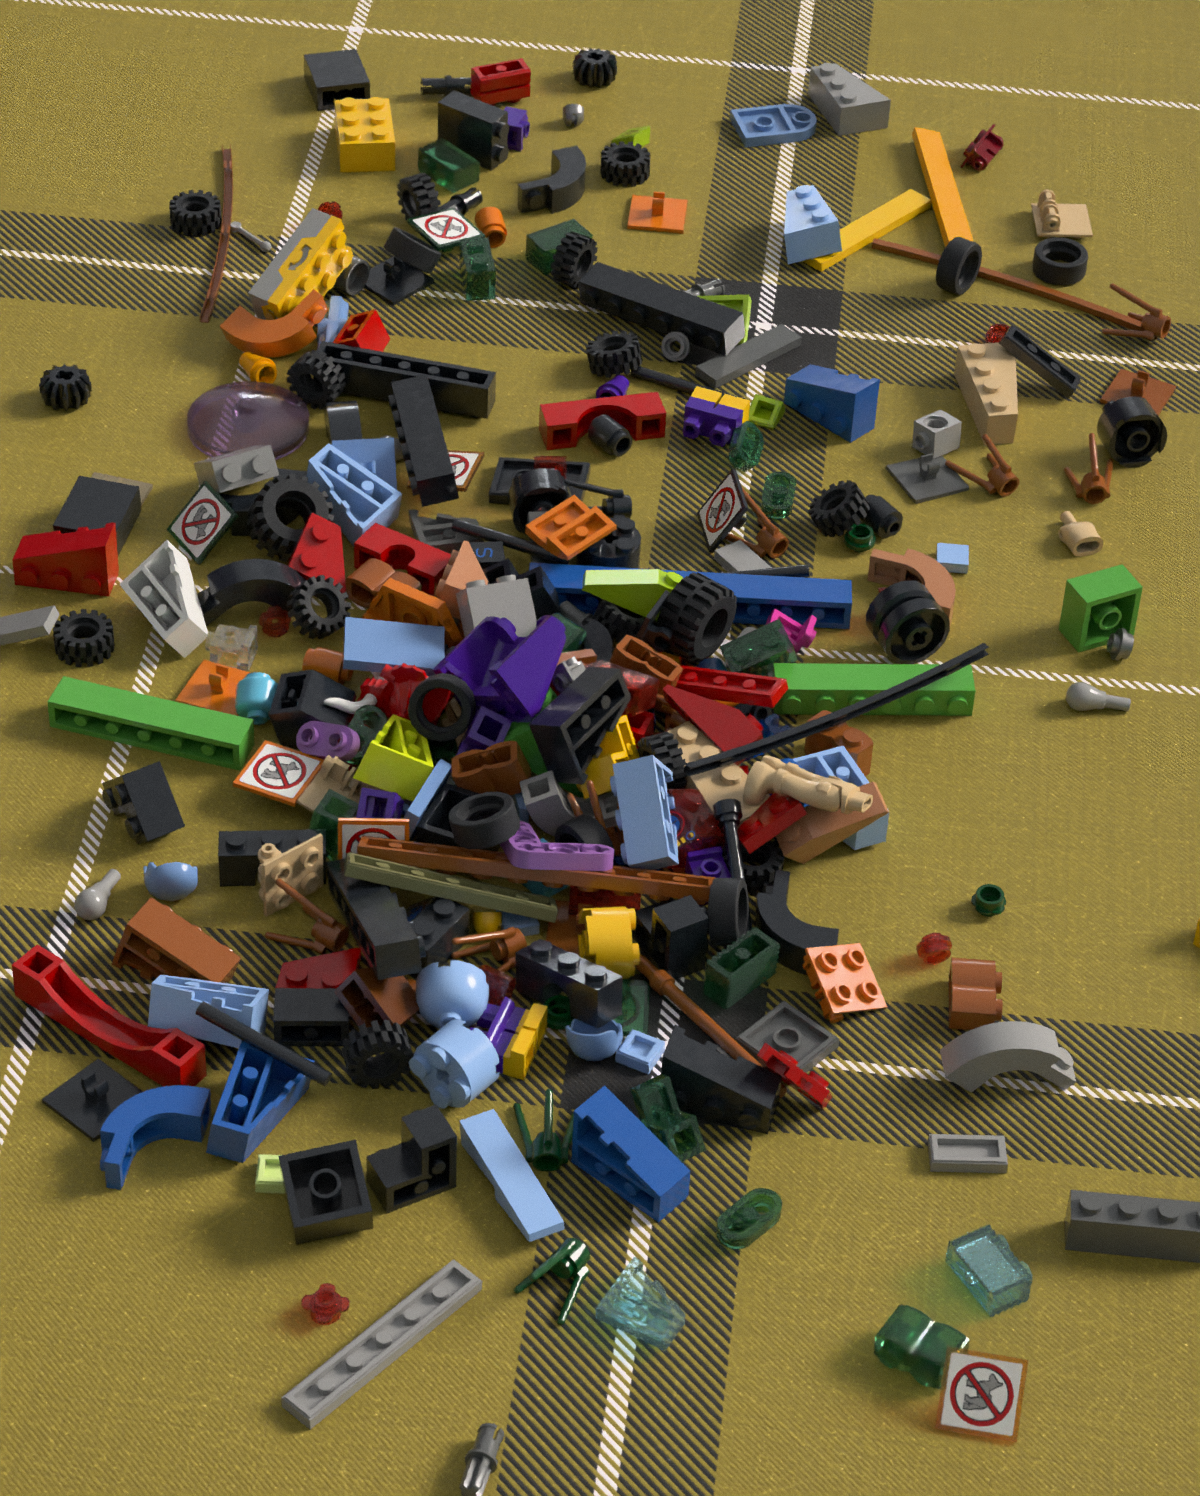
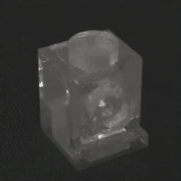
M219 624L216 632L209 631L206 637L205 649L210 651V661L249 671L258 651L257 626L250 625L249 629Z

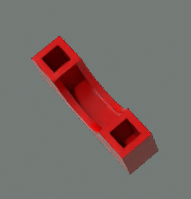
M658 392L540 404L539 431L546 450L577 447L580 438L588 433L591 421L600 415L606 414L625 427L635 441L665 438L666 411Z

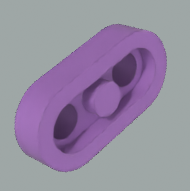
M309 721L299 729L296 736V744L298 749L305 754L325 759L328 755L333 758L338 756L340 760L346 762L357 754L360 748V737L356 731L344 725Z

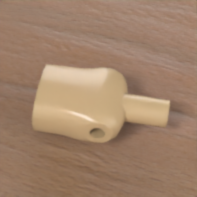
M1065 511L1060 515L1064 526L1059 528V539L1069 547L1075 556L1093 555L1102 549L1103 541L1091 522H1077L1070 511Z

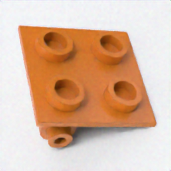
M860 943L805 949L807 955L803 957L805 963L802 966L810 979L811 988L814 990L819 989L815 993L816 999H822L819 1003L823 1010V1016L829 1019L830 1023L841 1021L844 1018L842 1013L887 1008V1004Z

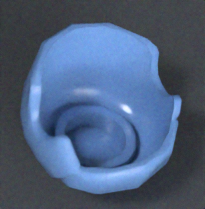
M150 862L148 866L143 867L145 887L152 896L160 900L172 902L184 899L195 890L198 883L197 866L192 867L190 864L172 862L157 867L153 862Z
M578 1019L572 1020L571 1027L569 1025L565 1026L569 1047L575 1056L587 1061H601L612 1056L622 1043V1026L613 1020L598 1029Z

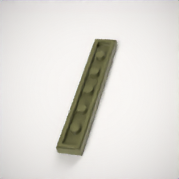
M351 852L346 854L344 862V876L553 923L556 921L558 909L556 900L552 897Z

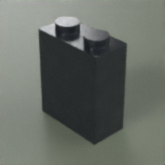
M356 49L304 55V78L317 111L335 109L334 100H342L344 98L370 99V81Z
M456 91L451 92L438 102V150L490 171L507 159L509 153L507 148L509 132L508 111Z
M79 476L53 524V530H60L61 534L76 532L79 527L87 526L91 530L104 528L106 523L115 522L117 553L119 556L142 510L139 486Z

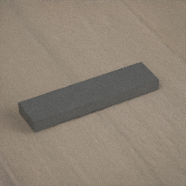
M780 324L734 347L726 356L720 354L696 366L695 375L716 389L801 346L802 337L783 324Z

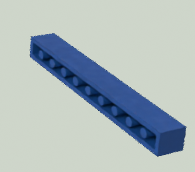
M530 563L529 570L538 566L542 567L558 592L560 605L564 601H569L582 612L592 615L602 598L582 590L583 575L586 570L639 569ZM662 570L667 573L675 572L683 578L688 577L691 573H701L732 590L737 598V608L733 623L765 625L768 616L774 609H777L801 625L813 615L817 618L814 627L850 628L852 580Z

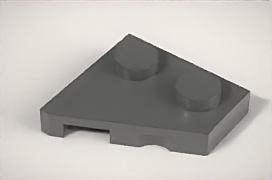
M409 510V522L415 539L447 553H452L453 549L459 551L464 540L469 543L484 542V540L452 531V523L455 519L479 525L477 519L455 518L440 513L437 514L436 519L420 517L419 510Z

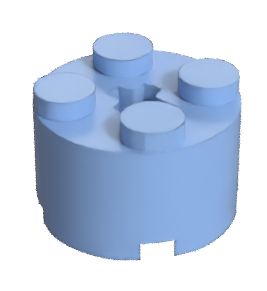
M459 1019L449 1021L419 1045L415 1050L414 1057L409 1060L411 1071L420 1077L422 1083L429 1090L432 1102L442 1109H445L447 1106L455 1108L466 1106L494 1083L500 1072L496 1073L495 1066L500 1062L491 1041L478 1028L475 1027L471 1031L462 1026L466 1022Z

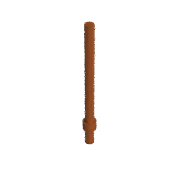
M644 955L640 956L639 965H635V968L649 980L651 988L659 995L668 997L734 1060L737 1061L740 1056L762 1067L751 1054L675 985V979L664 969L659 970ZM782 1083L780 1098L787 1092V1088Z

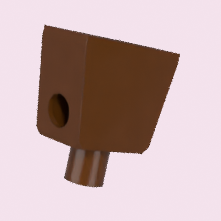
M371 967L355 970L334 990V993L357 1025L365 1024L366 1028L371 1027V1021L375 1020L378 1021V1025H382L383 1020H389L391 1026L396 1022L402 1027L420 1010L416 1000L415 980H406L404 976L378 980Z

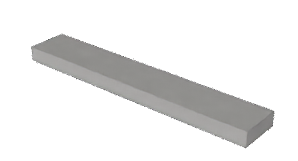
M453 1259L281 1397L282 1407L307 1428L312 1429L482 1290V1280Z

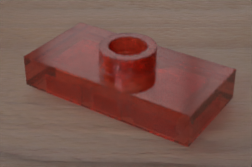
M570 885L568 914H578V903L591 904L593 908L625 906L627 909L634 908L637 911L640 909L641 894L635 893L633 896H619L614 894L613 890L599 889L597 892H585L579 890L578 886Z

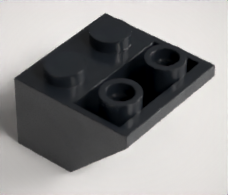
M313 669L281 674L268 714L280 745L297 746V733L302 725L309 721L326 722L348 727L351 714L325 705L324 700L328 698H341L355 702L357 697L355 691Z

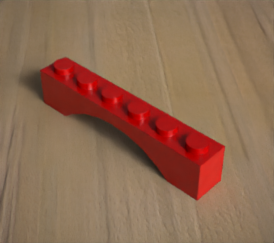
M38 944L12 964L16 997L163 1087L173 1085L196 1086L207 1076L205 1045L178 1028H152L120 1014L96 996L76 976L63 959Z

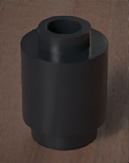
M603 414L591 421L588 437L610 455L622 456L630 449L632 437L629 431L609 415Z
M866 496L865 498L869 502L868 506L870 508L869 511H866L867 516L860 518V520L871 527L881 538H888L897 534L902 527V514L881 496Z

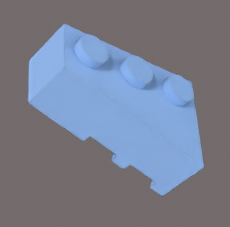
M802 185L795 190L787 191L784 237L788 264L842 251L839 221L814 185Z
M844 746L793 759L803 769L820 776H836L858 787L869 783ZM889 813L844 839L843 842L854 850L886 842Z

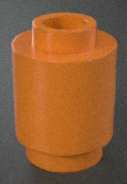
M485 207L479 210L474 220L477 231L480 233V241L489 248L501 246L507 236L501 211L495 207Z
M323 647L309 648L303 659L302 671L313 669L342 685L345 681H350L354 670L343 669V652Z

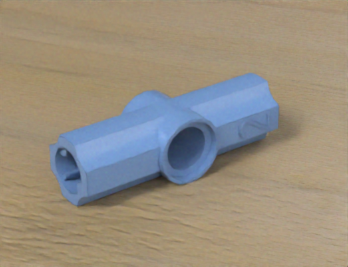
M331 296L329 300L325 301L329 311L325 314L323 320L318 323V348L322 341L332 343L348 320L349 303L345 302L341 296Z

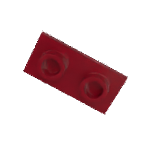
M995 124L987 132L982 129L975 140L970 143L962 154L966 159L960 166L961 168L966 163H969L977 171L985 170L992 159L1003 148L1002 137L992 132Z

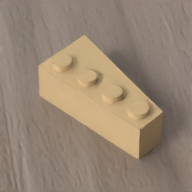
M972 343L970 345L958 346L954 375L981 438L984 434H987L994 445L1014 443L1018 417L1016 357L999 343Z
M690 721L667 731L672 733L674 739H677L679 742L678 748L682 749V760L685 759L686 763L722 753ZM735 763L685 777L687 785L684 786V791L678 792L684 796L686 800L685 806L689 812L695 814L701 823L700 829L705 837L712 840L715 845L714 847L721 846V849L725 843L724 831L719 826V823L715 821L713 805L723 799L739 800L743 817L737 826L738 829L770 797L769 794H766L761 803H747L744 798V788L748 775Z

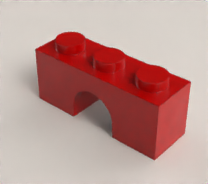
M377 523L372 525L354 542V568L358 569L370 558L381 560L389 564L394 570H407V574L415 577L422 584L421 591L431 596L435 595L438 583L442 579L445 567L451 557V554Z

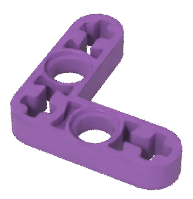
M520 821V828L514 836L500 844L510 863L518 868L573 871H608L613 868L614 849L612 847L601 844L541 842L531 825L524 821Z

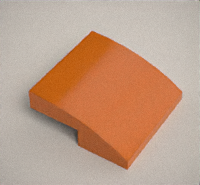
M573 495L528 523L525 527V534L546 551L568 561L616 530L617 525L597 506L589 509L576 495Z

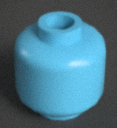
M253 672L247 674L236 685L235 708L237 714L241 717L254 719V725L265 724L270 719L268 714L278 683L265 673Z

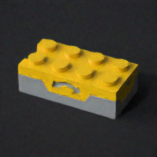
M314 208L311 209L248 292L257 318L263 320L279 319L289 314L313 289L324 297L327 291L333 288L339 275L350 265L354 257L351 247L345 245L346 234L342 232L344 226L341 219Z

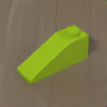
M660 569L586 570L583 575L582 590L646 617L665 590L671 593L683 577L675 572L667 573Z

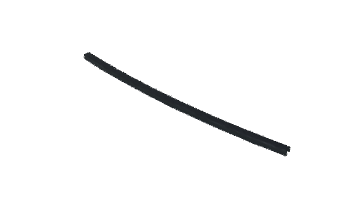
M982 643L918 676L818 719L764 739L686 763L684 773L690 777L723 767L844 723L927 686L989 655L985 651L989 646Z

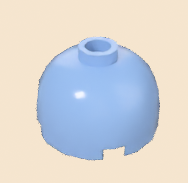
M450 960V966L438 967V962L428 965L422 969V972L416 978V1000L420 1008L419 1012L427 1023L439 1029L455 1019L465 1021L466 1023L462 1026L466 1028L471 1027L478 1022L487 1008L489 984L486 982L485 973L473 964L459 960Z

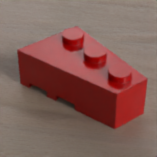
M115 522L106 523L104 528L89 530L86 526L79 527L76 532L61 534L59 530L23 536L12 559L15 585L109 597L119 574Z

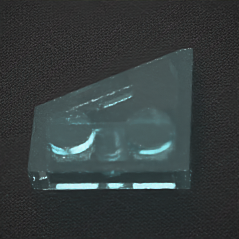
M633 1257L596 1307L595 1318L666 1351L684 1326L686 1314L675 1301L667 1297L666 1290L657 1280L652 1282L646 1275L640 1259Z

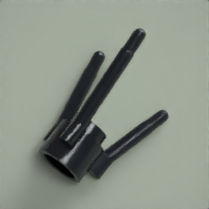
M564 480L567 486L608 495V498L603 499L602 506H597L608 518H631L632 501L629 495H624L623 489H609L580 481Z

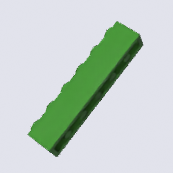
M773 663L772 677L786 679L789 688L774 706L773 712L774 714L816 715L822 710L833 713L894 687L941 664ZM967 665L948 676L862 715L972 716L976 692L972 667Z
M63 676L47 701L50 727L239 771L255 745L254 719Z

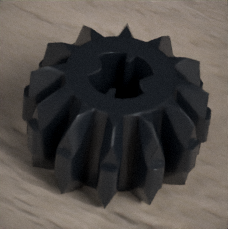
M589 48L588 51L580 50L579 54L575 55L573 61L574 80L580 82V85H588L590 88L593 86L601 88L602 85L609 86L612 81H615L617 75L616 56L610 54V51H602L600 48Z
M64 364L62 367L54 365L52 370L44 371L43 377L40 378L39 389L46 406H53L54 410L62 408L67 412L69 408L77 410L80 405L88 404L92 385L85 369H78L77 365L69 367Z

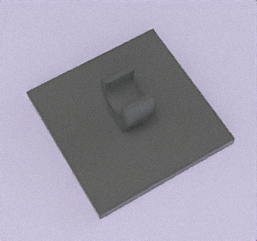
M932 453L920 456V458L886 465V470L915 504L968 491L969 486L957 472L945 465L946 460L943 456L932 459Z

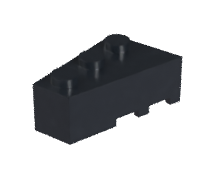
M588 667L529 723L547 771L552 770L559 783L584 785L588 777L585 773L592 758H598L603 749L599 745L607 732H613L629 703L631 696L620 669Z
M675 1025L662 1058L659 1107L713 1122L744 1128L749 1131L768 1134L779 1104L782 1077L740 1056L736 1061L716 1051L718 1045L708 1040L703 1045L685 1036V1029Z

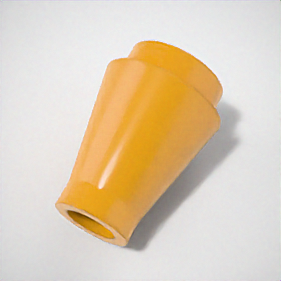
M249 351L244 352L240 356L239 364L254 385L269 386L275 381L277 369L271 359L255 355Z

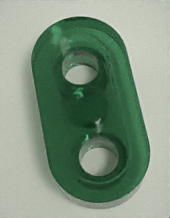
M749 421L735 428L729 446V461L731 465L743 472L749 471L759 463L764 445L761 431Z
M778 471L770 473L765 479L761 510L767 517L773 520H781L792 513L796 493V478L792 474Z
M373 705L360 707L347 726L359 735L360 748L355 757L346 762L360 765L371 741L375 740L379 731H382L387 722V717L378 707Z
M766 1188L753 1189L719 1216L716 1231L719 1242L731 1249H743L750 1246L779 1222L782 1212L780 1196Z

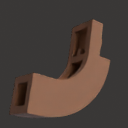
M908 548L904 556L873 549L870 555L867 581L887 586L901 581H917L925 585L947 615L951 625L956 589L950 573L939 562L930 556Z

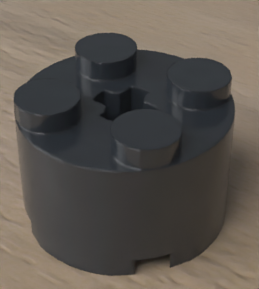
M1125 397L1117 401H1109L1103 406V413L1097 424V434L1111 457L1120 465L1129 468L1146 465L1152 461L1151 457L1157 451L1160 453L1164 449L1167 442V429L1145 398Z
M533 469L523 474H518L513 478L508 493V502L515 528L519 533L528 536L525 534L528 512L549 511L572 496L569 486L564 483L565 478L557 469Z
M609 518L617 525L616 530L576 555V565L639 568L641 535L632 519Z

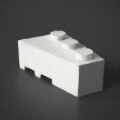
M166 540L119 585L161 637L180 655L186 658L209 634L188 559Z

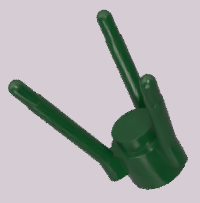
M547 1089L545 1091L544 1131L538 1133L532 1143L519 1103H515L513 1109L526 1149V1161L532 1163L533 1167L537 1170L544 1172L555 1171L562 1164L568 1163V1150L573 1138L574 1112L568 1122L563 1141H561L559 1136L553 1132V1091Z
M567 1238L547 1261L514 1288V1292L516 1294L521 1293L550 1269L561 1279L573 1277V1283L557 1319V1324L563 1325L570 1313L582 1282L590 1273L589 1269L585 1266L590 1259L588 1248L578 1239Z

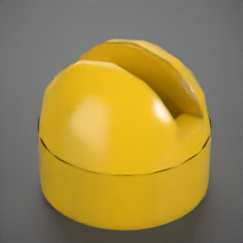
M502 912L473 913L475 931L478 934L500 931Z

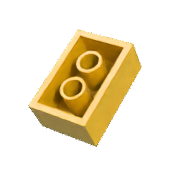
M344 98L342 100H334L335 133L340 173L395 171V137L389 98Z

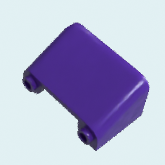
M544 615L536 621L537 627L527 637H518L515 633V626L507 618L485 617L432 670L435 674L455 675L467 683L473 691L476 701L475 714L483 706L512 720V722L529 723L541 711L566 642V635L564 633L566 628L556 617ZM454 693L453 697H454L455 700L458 702V704L461 706V702H460L459 698H458V697L456 696V694Z

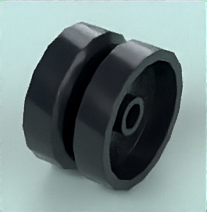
M901 581L890 585L874 598L866 613L867 627L890 660L898 664H915L927 659L945 643L950 631V620L935 601L926 586L917 581Z

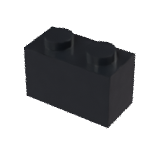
M275 988L274 1041L282 1046L344 1047V1039H349L350 1014L334 993L335 989Z

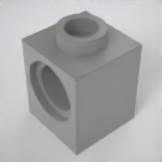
M938 410L915 420L912 447L925 455L932 453V459L960 448L962 421L943 410Z

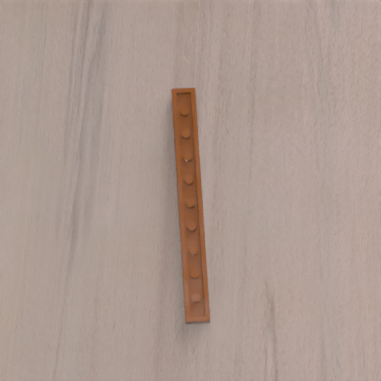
M363 835L357 846V854L418 868L436 869V872L449 875L463 872L471 873V876L477 879H491L493 876L505 877L509 882L517 884L527 883L528 880L542 882L544 886L551 888L572 885L578 886L579 890L585 892H597L599 889L613 890V893L619 896H633L635 893L647 894L651 899L659 901L669 900L670 897L684 898L691 895L698 905H703L709 901L710 887L713 879H715V877L615 865L608 871L523 869L513 866L505 852L480 849L469 850L455 846Z

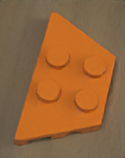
M389 578L382 585L377 593L378 595L370 603L369 609L361 617L363 619L444 627V644H447L449 648L451 646L456 647L463 640L445 601L392 578Z

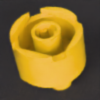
M625 906L581 909L578 924H585V930L582 931V935H578L579 957L606 967L608 970L621 975L622 979H629L630 976H634L635 965H639L640 962L639 944L632 943L631 930H636L635 909H627Z

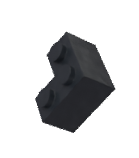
M509 558L482 569L488 584L497 583L496 578L507 575H516V580L528 578L536 620L544 615L554 616L561 613L558 592L541 566L519 575Z
M160 761L102 783L104 787L102 796L108 809L113 810L114 815L125 812L127 817L125 819L126 830L129 836L136 840L137 845L185 827Z
M691 895L676 901L670 898L669 900L661 901L635 911L636 930H632V938L639 944V947L654 966L659 970L664 969L675 980L705 969L706 953L708 952V912L704 907H700Z
M437 1105L416 1110L409 1115L401 1117V1144L381 1149L374 1154L366 1156L367 1183L387 1214L456 1187L457 1135Z

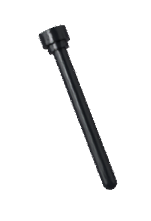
M723 799L713 805L715 821L719 823V826L724 831L730 878H743L745 881L737 829L740 819L743 817L741 802L737 799ZM750 909L746 940L744 945L741 946L742 956L747 960L753 959L756 955Z

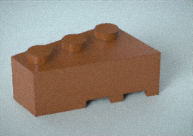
M150 897L127 923L111 965L122 968L126 964L141 971L140 977L149 981L154 976L158 977L162 974L229 983L234 976L241 957L236 955L226 945L220 944L205 934L198 926L189 923L174 913L167 905L161 904Z

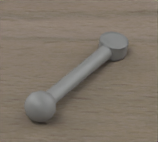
M240 222L231 223L232 232L241 233L259 245L263 252L271 250V244L268 241H262L243 229Z

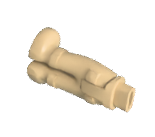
M768 755L763 756L761 762L756 761L753 764L744 788V798L747 803H761L766 794H787L815 808L830 812H836L841 809V812L844 814H850L853 811L863 813L871 807L873 795L860 792V787L853 783L845 782L836 776H820L800 768L797 764L791 762L786 764L780 759Z

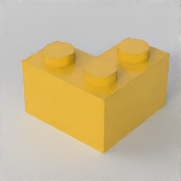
M627 715L621 716L613 732H607L599 745L603 750L599 757L592 758L585 771L588 777L584 785L576 784L579 791L583 793L584 799L589 798L587 781L591 780L593 782L597 796L611 792L610 777L614 776L613 764L640 758Z

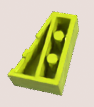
M393 714L384 725L382 731H379L375 740L371 741L353 778L384 791L396 792L404 801L406 799L413 801L434 769L427 738L416 731L410 720Z

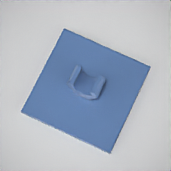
M394 438L332 440L333 447L397 490Z

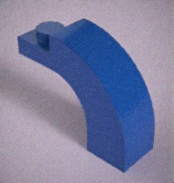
M187 1085L158 1087L139 1093L114 1109L100 1130L102 1148L100 1170L105 1171L106 1188L122 1190L134 1156L140 1149L151 1142L167 1138L202 1142L212 1115L210 1089Z

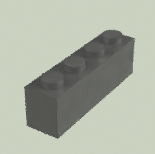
M1070 1190L1065 1215V1250L1200 1263V1202Z

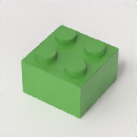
M1123 564L1068 579L1066 581L1058 630L1078 653L1107 645L1110 634L1115 633L1119 628L1126 629L1127 633L1132 634L1134 637L1143 589L1142 585Z

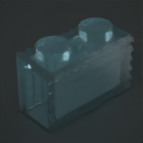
M990 1224L948 1242L945 1262L990 1317L993 1318L995 1314H1000L1002 1311L1006 1312L1008 1308L1012 1309L1015 1305L1019 1306L1022 1302L1025 1303L1029 1299L1033 1281L1029 1266L1024 1261L1019 1262L1018 1258L1014 1257L1005 1237L1001 1234L996 1235L995 1230H992Z

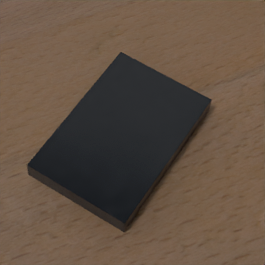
M499 457L488 494L489 503L509 504V489L513 478L518 474H523L533 469L554 468L565 479L588 483L591 465L589 462ZM569 486L571 495H576L583 502L586 490Z

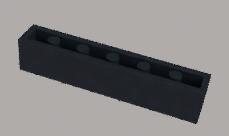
M597 262L578 281L581 304L664 334L682 332L688 337L690 343L725 356L745 336L743 312Z
M322 341L317 349L318 355L324 352L326 353V359L332 357L335 359L333 364L341 366L339 373L345 374V378L342 381L346 382L342 393L389 402L388 395L393 394L391 382L427 374L437 410L487 419L495 403L496 372L325 341ZM313 376V380L322 386L321 382Z
M427 374L391 382L393 394L388 395L413 496L419 495L422 507L459 499L452 464Z
M345 859L326 862L329 895L377 979L382 980L422 972L420 958L426 956L424 940L421 935H416L415 925L413 921H408L405 908L399 907L396 893H391L390 887L387 885L344 876Z

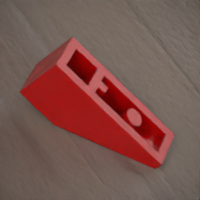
M666 685L663 688L664 699L686 722L690 721L722 752L763 739V733L761 732L763 727L751 714L746 717L739 709L670 685ZM744 760L735 762V764L738 766V765H740Z

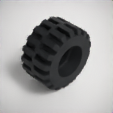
M288 474L286 479L280 475L275 477L273 482L269 480L260 490L249 509L248 515L250 517L247 520V527L253 528L249 535L252 540L257 539L259 541L256 547L260 551L263 548L269 551L267 556L270 558L277 555L279 556V561L286 562L292 556L303 530L291 529L281 523L276 515V508L288 507L295 510L301 515L304 523H306L311 513L331 522L334 520V515L330 514L333 510L332 502H326L329 497L326 491L320 492L318 490L320 485L315 481L313 484L308 483V477L301 476L300 479H296L295 474Z
M691 573L688 577H684L668 595L656 625L657 627L669 628L673 635L669 640L658 636L659 640L668 645L667 649L690 662L699 663L707 659L719 648L732 626L737 608L736 595H734L732 590L701 573Z

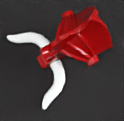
M403 663L392 668L386 664L381 673L371 672L374 677L372 679L367 678L360 686L361 701L352 702L341 698H328L324 700L325 705L349 714H362L375 706L376 708L383 707L388 719L394 714L410 720L408 714L409 698L415 688L428 676L425 670H421L415 665ZM438 688L426 694L423 699L422 709L429 722L437 726L443 709L454 695L453 692L448 689Z

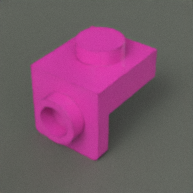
M774 609L768 616L763 632L784 639L788 643L789 654L795 656L802 646L808 648L814 640L817 632L813 629L817 618L811 615L801 625L777 609Z

